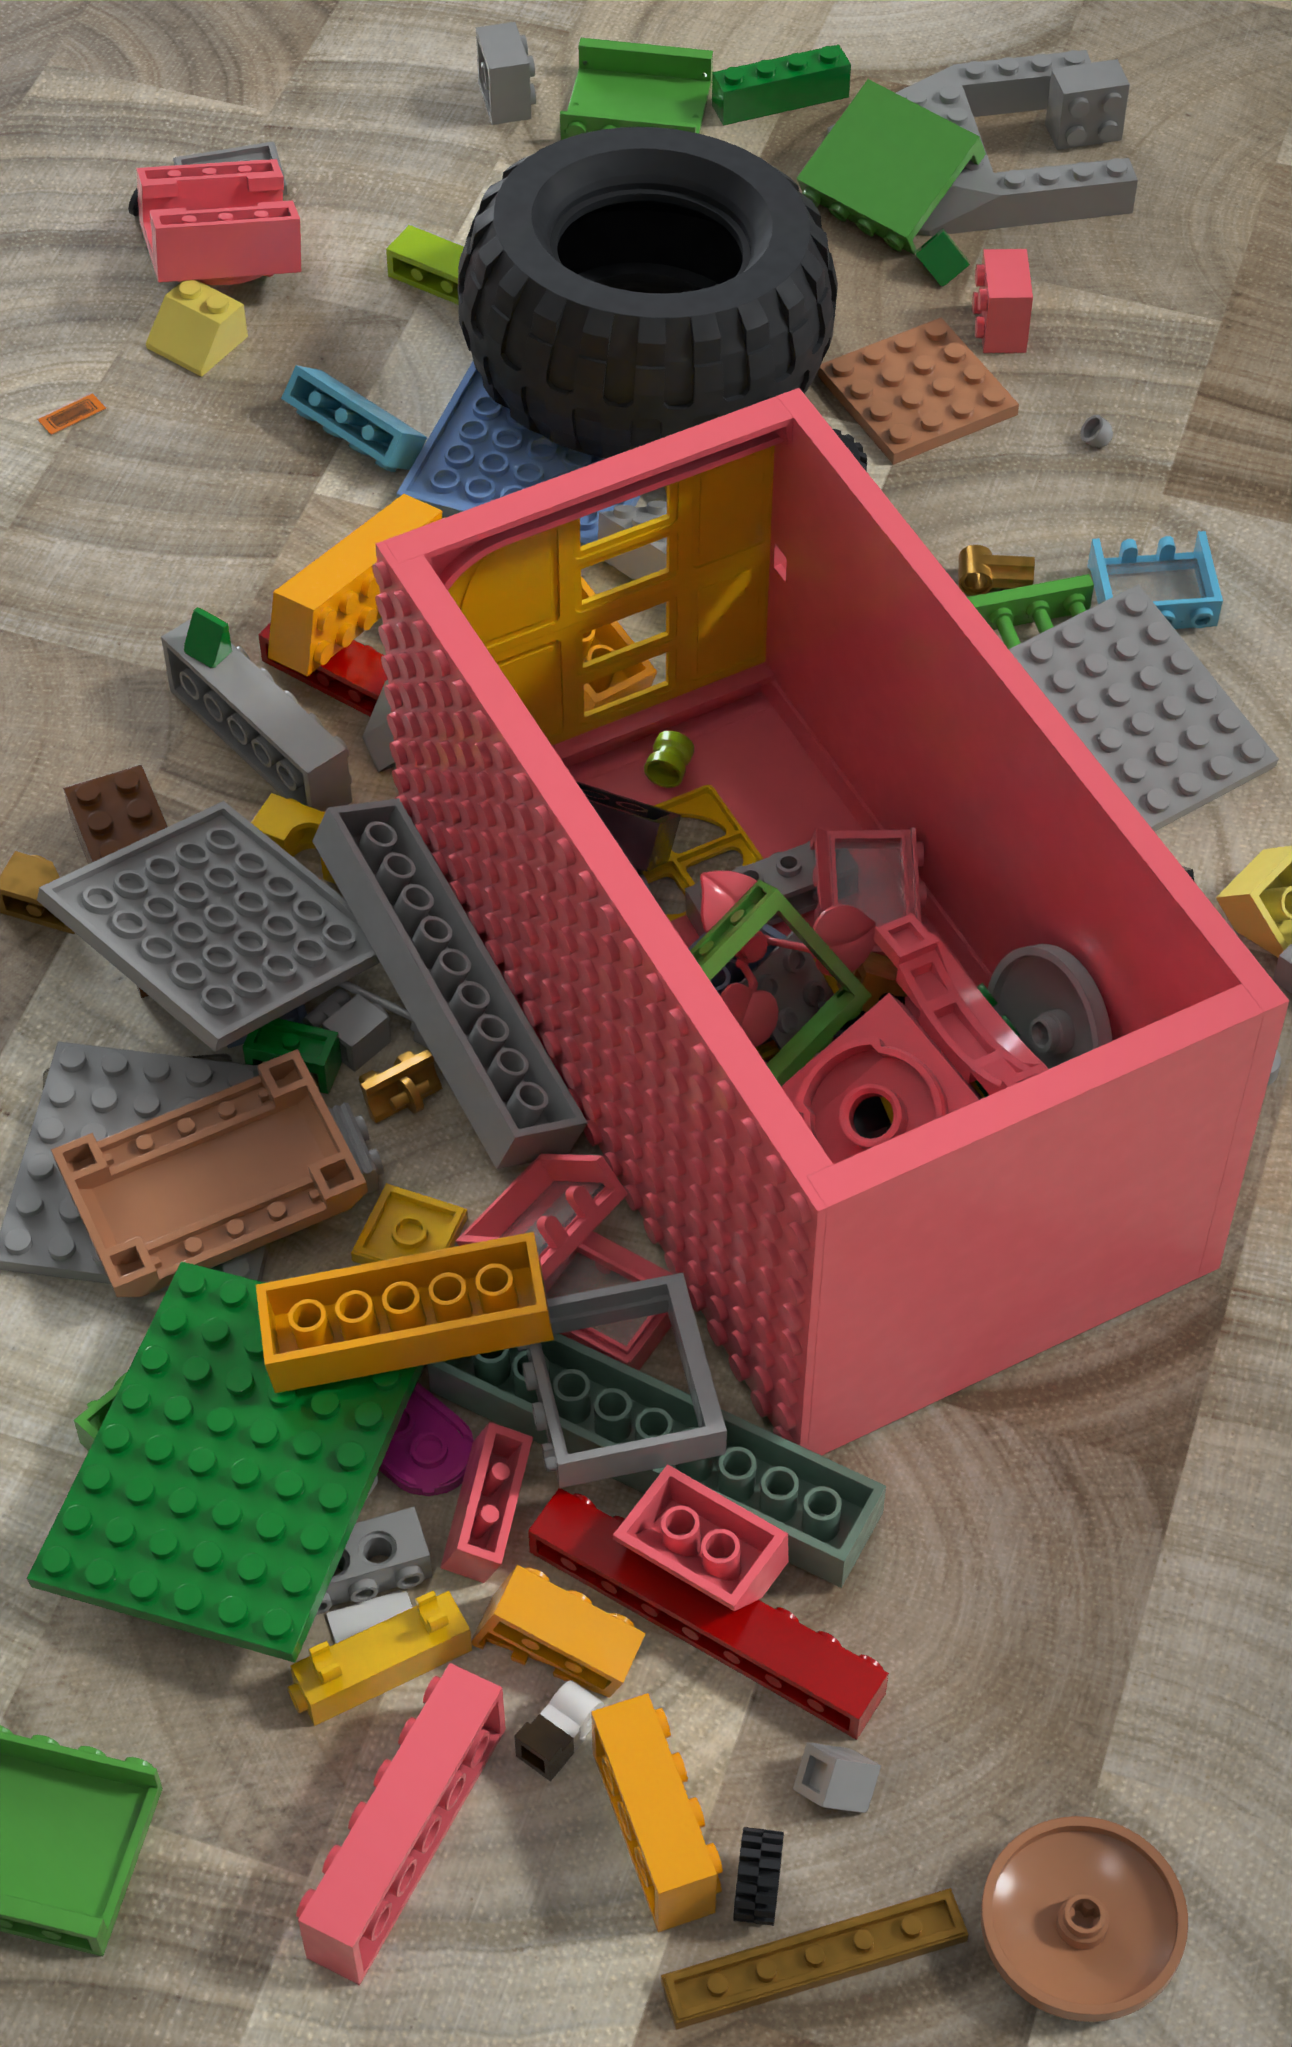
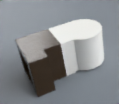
M573 1680L567 1681L558 1689L549 1704L531 1724L526 1722L514 1735L516 1757L551 1782L585 1741V1736L592 1729L591 1711L603 1708L604 1703Z

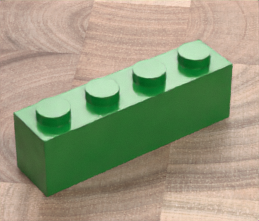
M837 44L712 72V107L724 126L849 98L851 63L840 45Z

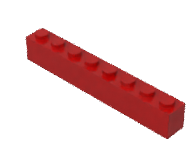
M558 1488L528 1530L529 1553L850 1737L858 1739L886 1695L889 1673L883 1670L879 1662L870 1656L863 1654L858 1656L845 1649L834 1636L827 1632L813 1631L801 1624L793 1613L784 1608L777 1607L774 1609L766 1603L757 1600L736 1611L731 1610L613 1540V1534L625 1518L621 1516L611 1517L597 1509L594 1503L586 1496L579 1493L572 1495L562 1488Z

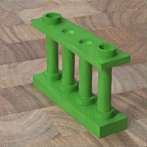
M1087 574L967 598L993 630L998 629L1004 644L1010 649L1021 643L1014 626L1035 622L1039 633H1042L1054 627L1051 619L1070 615L1074 617L1090 609L1094 583L1090 575Z

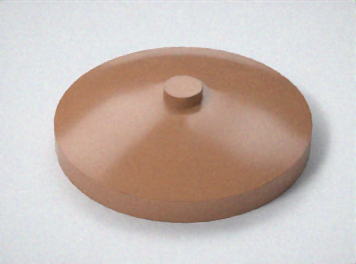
M1071 1816L1039 1823L1016 1836L1002 1850L991 1867L984 1887L981 1903V1928L991 1961L1005 1982L1018 1995L1049 2014L1074 2021L1098 2022L1118 2019L1132 2014L1145 2007L1163 1992L1176 1973L1185 1950L1188 1936V1910L1186 1899L1176 1874L1161 1853L1148 1841L1130 1829L1114 1822L1093 1817Z

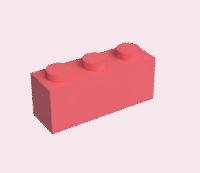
M489 1422L473 1441L441 1562V1569L485 1583L502 1565L533 1440L532 1436Z

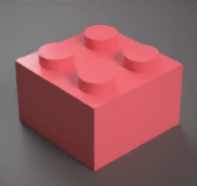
M984 249L982 264H976L975 284L976 287L980 286L978 292H973L972 297L973 314H979L975 319V337L982 338L983 353H1026L1033 302L1027 249Z

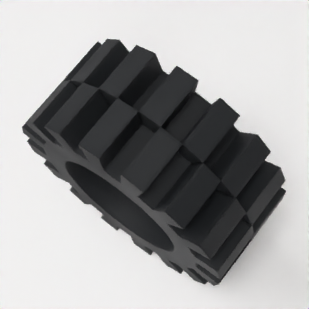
M749 1827L743 1828L733 1921L774 1926L784 1832Z

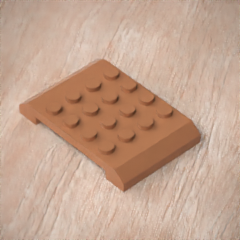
M298 1049L257 1065L259 1075L102 1140L96 1141L93 1133H90L51 1149L56 1165L116 1297H143L170 1285L181 1261L212 1268L352 1208L368 1192L367 1182Z

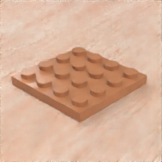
M942 317L824 362L818 370V377L893 465L1018 415V402Z

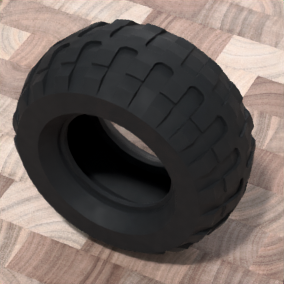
M622 127L582 133L548 145L512 164L503 172L502 180L487 189L481 200L480 208L473 219L459 261L458 313L459 323L468 350L472 352L475 368L482 376L485 390L496 403L510 409L511 418L525 428L543 435L558 445L594 457L607 459L800 388L805 394L812 384L832 341L838 282L832 254L828 248L827 234L822 228L821 215L812 200L801 194L799 186L786 174L751 152L717 138L678 129Z

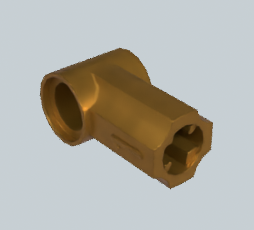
M969 545L964 547L959 553L958 584L962 592L967 595L986 594L991 588L1012 589L1033 585L1035 557L992 555L990 549L983 545Z

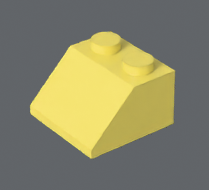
M198 280L182 281L165 295L146 341V347L202 377L248 337L244 304Z
M1292 846L1263 849L1216 897L1236 932L1278 958L1292 944Z

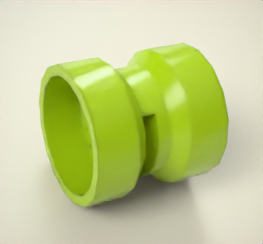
M663 731L659 733L653 745V753L649 755L644 765V773L647 778L662 787L672 788L678 786L686 773L685 766L688 765L694 754L692 741L687 736L676 731Z

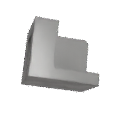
M807 1742L793 1790L821 1807L865 1813L868 1811L881 1765L853 1749Z

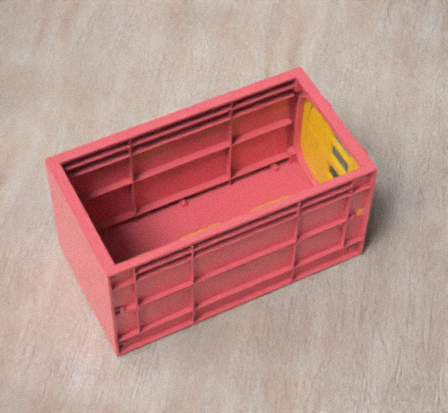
M800 388L375 543L377 563L373 564L372 568L380 588V594L376 595L375 600L383 620V625L378 627V631L386 655L381 657V662L388 677V685L384 686V692L391 707V713L387 714V722L394 739L393 742L389 743V747L396 763V769L392 770V777L399 796L395 797V799L399 798L585 1117L587 1125L584 1128V1133L592 1146H599L603 1153V1158L628 1193L625 1197L627 1204L631 1210H639L644 1218V1228L650 1241L653 1244L659 1243L665 1252L664 1258L670 1273H683L694 1311L698 1312L701 1310L708 1321L707 1329L711 1339L716 1346H724L729 1354L728 1360L734 1376L739 1382L745 1380L752 1391L751 1400L757 1413L761 1417H768L774 1427V1434L822 1456L1220 1268L1289 999ZM667 486V514L581 546V517ZM667 537L666 568L582 600L581 569ZM666 602L665 632L583 663L584 633ZM666 653V681L584 712V684ZM663 731L680 732L687 736L694 745V754L691 761L685 766L686 773L682 782L672 788L662 787L653 783L644 773V765L649 755L653 753L654 742L659 733ZM577 782L680 814L681 817L695 818L713 823L725 832L724 836L683 853H675L671 850L667 863L653 870L643 871L648 884L664 877H670L676 882L684 895L685 888L695 885V882L687 872V868L730 850L738 851L743 859L742 866H747L768 858L776 852H784L807 843L811 840L816 827L827 831L911 830V828H916L917 842H923L924 863L922 867H918L919 882H925L927 890L926 906L921 907V921L928 923L929 932L939 938L974 985L977 987L983 983L988 989L989 982L997 965L1013 950L1036 944L1058 946L1078 959L1096 983L1108 1013L1112 1041L833 1164L764 1062L773 1058L780 1051L774 1040L756 1048L754 1047L688 949L699 938V935L687 917L686 911L679 914H665ZM847 849L858 866V893L838 900V905L846 904L860 909L876 922L877 927L905 916L901 849ZM816 909L801 914L812 928L815 924ZM784 921L772 925L773 928L786 936L792 932ZM810 953L814 961L816 962V957L812 953ZM823 974L835 994L839 990L837 986L838 981L834 977ZM908 996L905 997V1006L919 1020L920 1010Z

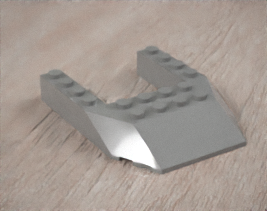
M1071 50L1053 54H1036L1034 56L1016 58L1006 57L989 61H971L969 63L954 64L896 92V94L980 136L974 117L1047 109L1052 68L1091 63L1087 50ZM834 125L827 128V134H829ZM986 153L979 165L971 161L967 163L918 234L934 236L942 228L947 234L1130 214L1133 213L1138 179L1129 158H1114L1104 161L1079 162L1076 164L993 173Z

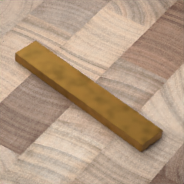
M949 1888L661 1975V1984L677 2030L967 1942L969 1934L952 1889Z

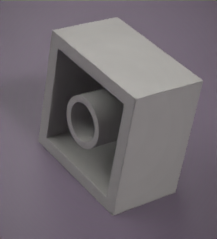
M516 22L476 27L478 84L491 124L531 119V105L536 104V93L533 83L530 84V77L535 76V65L533 56H527L528 45L526 36L519 34Z
M1118 59L1052 68L1045 125L1057 150L1122 140L1130 84Z

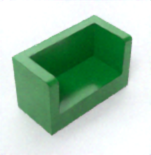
M280 1018L249 1033L242 1046L245 1064L256 1066L262 1064L263 1061L267 1062L298 1049L309 1072L318 1075L320 1092L325 1094L330 1093L342 1064L338 1032Z

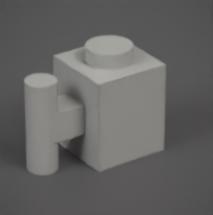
M339 988L303 1018L305 1025L314 1027L322 1025V1029L339 1033L342 1063L354 1072L391 1042L390 1018L385 1009L378 1003H370L359 993L351 999L350 995L343 988Z

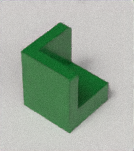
M943 228L915 251L916 256L940 286L948 284L970 265L967 257Z

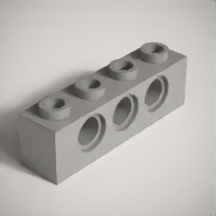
M415 1506L355 1524L337 1565V1568L343 1571L332 1577L316 1615L328 1611L331 1606L348 1601L364 1602L372 1599L380 1592L397 1587L401 1589L412 1588L422 1583L425 1579L432 1578L430 1554ZM377 1555H384L389 1557L386 1561L381 1563H373L369 1561L372 1557Z

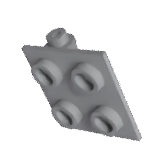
M793 931L784 939L803 943ZM776 947L752 971L758 981L757 990H765L776 999L779 1010L778 1021L770 1038H773L779 1050L818 1012V1001H828L834 995L823 974L817 969L813 957L807 952ZM746 977L740 982L747 987L749 985Z

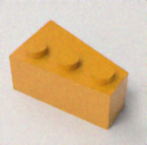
M516 1565L492 1596L471 1642L472 1646L484 1649L486 1642H490L513 1651L511 1660L522 1665L526 1664L528 1658H532L555 1667L553 1671L554 1677L564 1681L573 1680L585 1689L610 1698L624 1683L646 1633L635 1628L634 1623L627 1617L617 1613L609 1614L592 1605L591 1600L584 1594L573 1590L566 1591L549 1582V1578L543 1572L534 1568H523Z

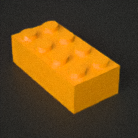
M646 1693L591 1711L593 1756L657 1931L661 1932L714 1914L716 1894L722 1892L718 1874L723 1872V1868L715 1844L713 1842L705 1844L700 1829L705 1827V1820L698 1799L696 1797L688 1799L683 1783L688 1781V1776L683 1759L679 1752L673 1754L670 1752L666 1738L671 1737V1732L664 1710L662 1708L655 1710L649 1694Z

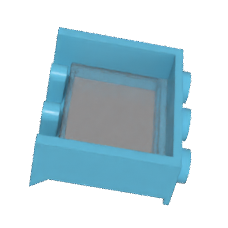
M1198 531L1194 552L1175 553L1174 539L1171 536H1165L1158 542L1156 555L1137 556L1136 541L1134 539H1126L1121 543L1119 557L1104 558L1100 538L1092 539L1087 568L1091 571L1098 604L1139 584L1174 629L1217 626L1223 599L1206 531Z

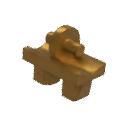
M409 1050L396 1057L393 1063L394 1067L382 1073L370 1070L359 1076L358 1080L369 1116L375 1123L407 1107L412 1113L416 1114L424 1109L422 1099L443 1089L435 1071L434 1057L428 1050L417 1055Z

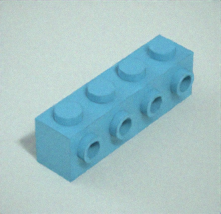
M296 365L281 397L282 400L297 409V414L308 420L317 421L323 425L322 429L325 432L345 439L349 442L348 446L361 454L370 455L376 459L375 463L390 472H395L397 468L410 470L427 439L425 435L322 370Z

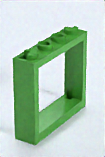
M758 880L690 952L708 979L711 980L777 913L842 986L766 1064L780 1086H782L803 1068L816 1053L825 1049L832 1042L833 1036L847 1021H851L860 1014L863 1005L872 995L777 888Z

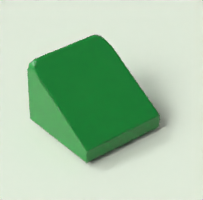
M197 607L194 609L184 643L185 654L210 668H215L232 652L228 623Z

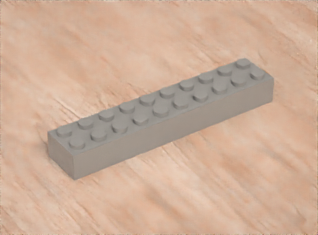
M400 799L328 807L312 842L495 1168L501 1169L533 1162L540 1154H569L587 1125V1121Z

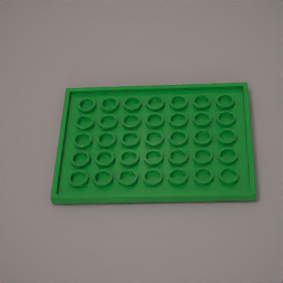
M181 1261L28 1574L27 1580L30 1586L296 1663L424 1365L275 1393L264 1363L256 1285L265 1282Z

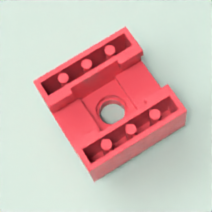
M277 159L136 168L139 222L158 282L178 281L180 283L186 280H198L206 285H234L253 281L262 276L271 277L274 274L301 272L300 217L293 200L283 201L284 177Z
M890 993L781 1086L833 1164L983 1098L971 1083L968 1084L920 1026L918 1020L908 1008ZM873 1096L884 1097L893 1108L894 1117L891 1127L885 1134L877 1138L869 1139L860 1136L855 1129L853 1120L857 1106L866 1098Z

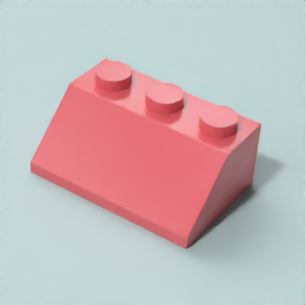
M668 1464L613 1534V1540L733 1611L761 1599L789 1562L788 1533Z

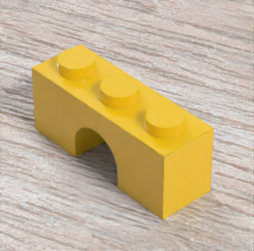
M271 793L251 823L294 857L300 851L316 849L312 840L326 811L322 812L303 805L295 799L284 798ZM321 858L323 880L336 884Z

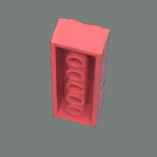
M452 1663L448 1664L441 1678L435 1676L430 1681L423 1697V1703L425 1704L417 1719L410 1717L404 1725L398 1744L401 1745L392 1761L386 1759L381 1764L374 1779L373 1785L376 1788L367 1803L361 1801L355 1808L349 1821L348 1829L351 1831L342 1846L336 1844L331 1849L323 1865L322 1872L325 1874L316 1890L310 1888L305 1893L297 1909L296 1917L299 1918L298 1923L306 1958L358 1985L363 1981L506 1730L502 1687Z

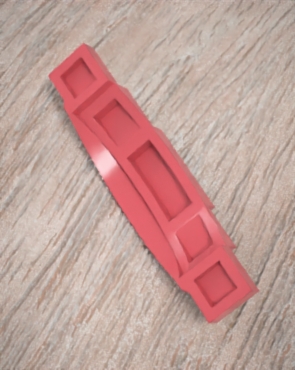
M913 913L875 928L873 940L898 969L896 976L897 984L920 1010L918 1023L968 1084L978 1080L987 1093L992 1095L1048 1070V1067L1023 1043L987 1001L935 934L928 932Z

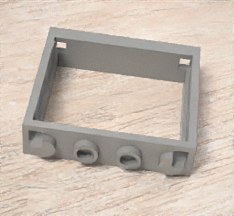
M683 1273L547 1299L553 1334L668 1312L699 1428L568 1454L541 1343L517 1347L518 1352L524 1350L527 1352L529 1362L522 1363L527 1391L536 1390L538 1402L532 1403L534 1422L537 1431H546L548 1443L541 1444L544 1464L547 1472L555 1471L559 1488L666 1467L667 1464L671 1466L726 1454L727 1430Z

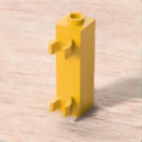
M434 1590L415 1598L416 1606L332 1646H329L326 1640L309 1648V1657L290 1665L294 1684L287 1686V1689L297 1712L300 1714L307 1711L312 1723L316 1726L472 1651L470 1628L450 1591L448 1590L436 1596Z

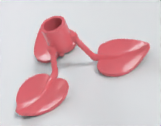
M719 870L700 874L702 888L701 921L706 934L746 894L757 880L734 871ZM839 904L824 910L817 918L813 929L846 967L853 972L870 955L875 944L873 938L877 926L876 922L860 909L851 905ZM758 931L734 956L737 958L736 967L742 970L748 980V987L741 983H732L720 995L754 1047L761 1045L771 1036L777 1025L779 1010L776 999L771 993L765 990H757L758 981L748 966L749 963L762 959L769 945L812 953L804 943L764 935L761 931ZM816 958L817 969L821 973L833 977Z

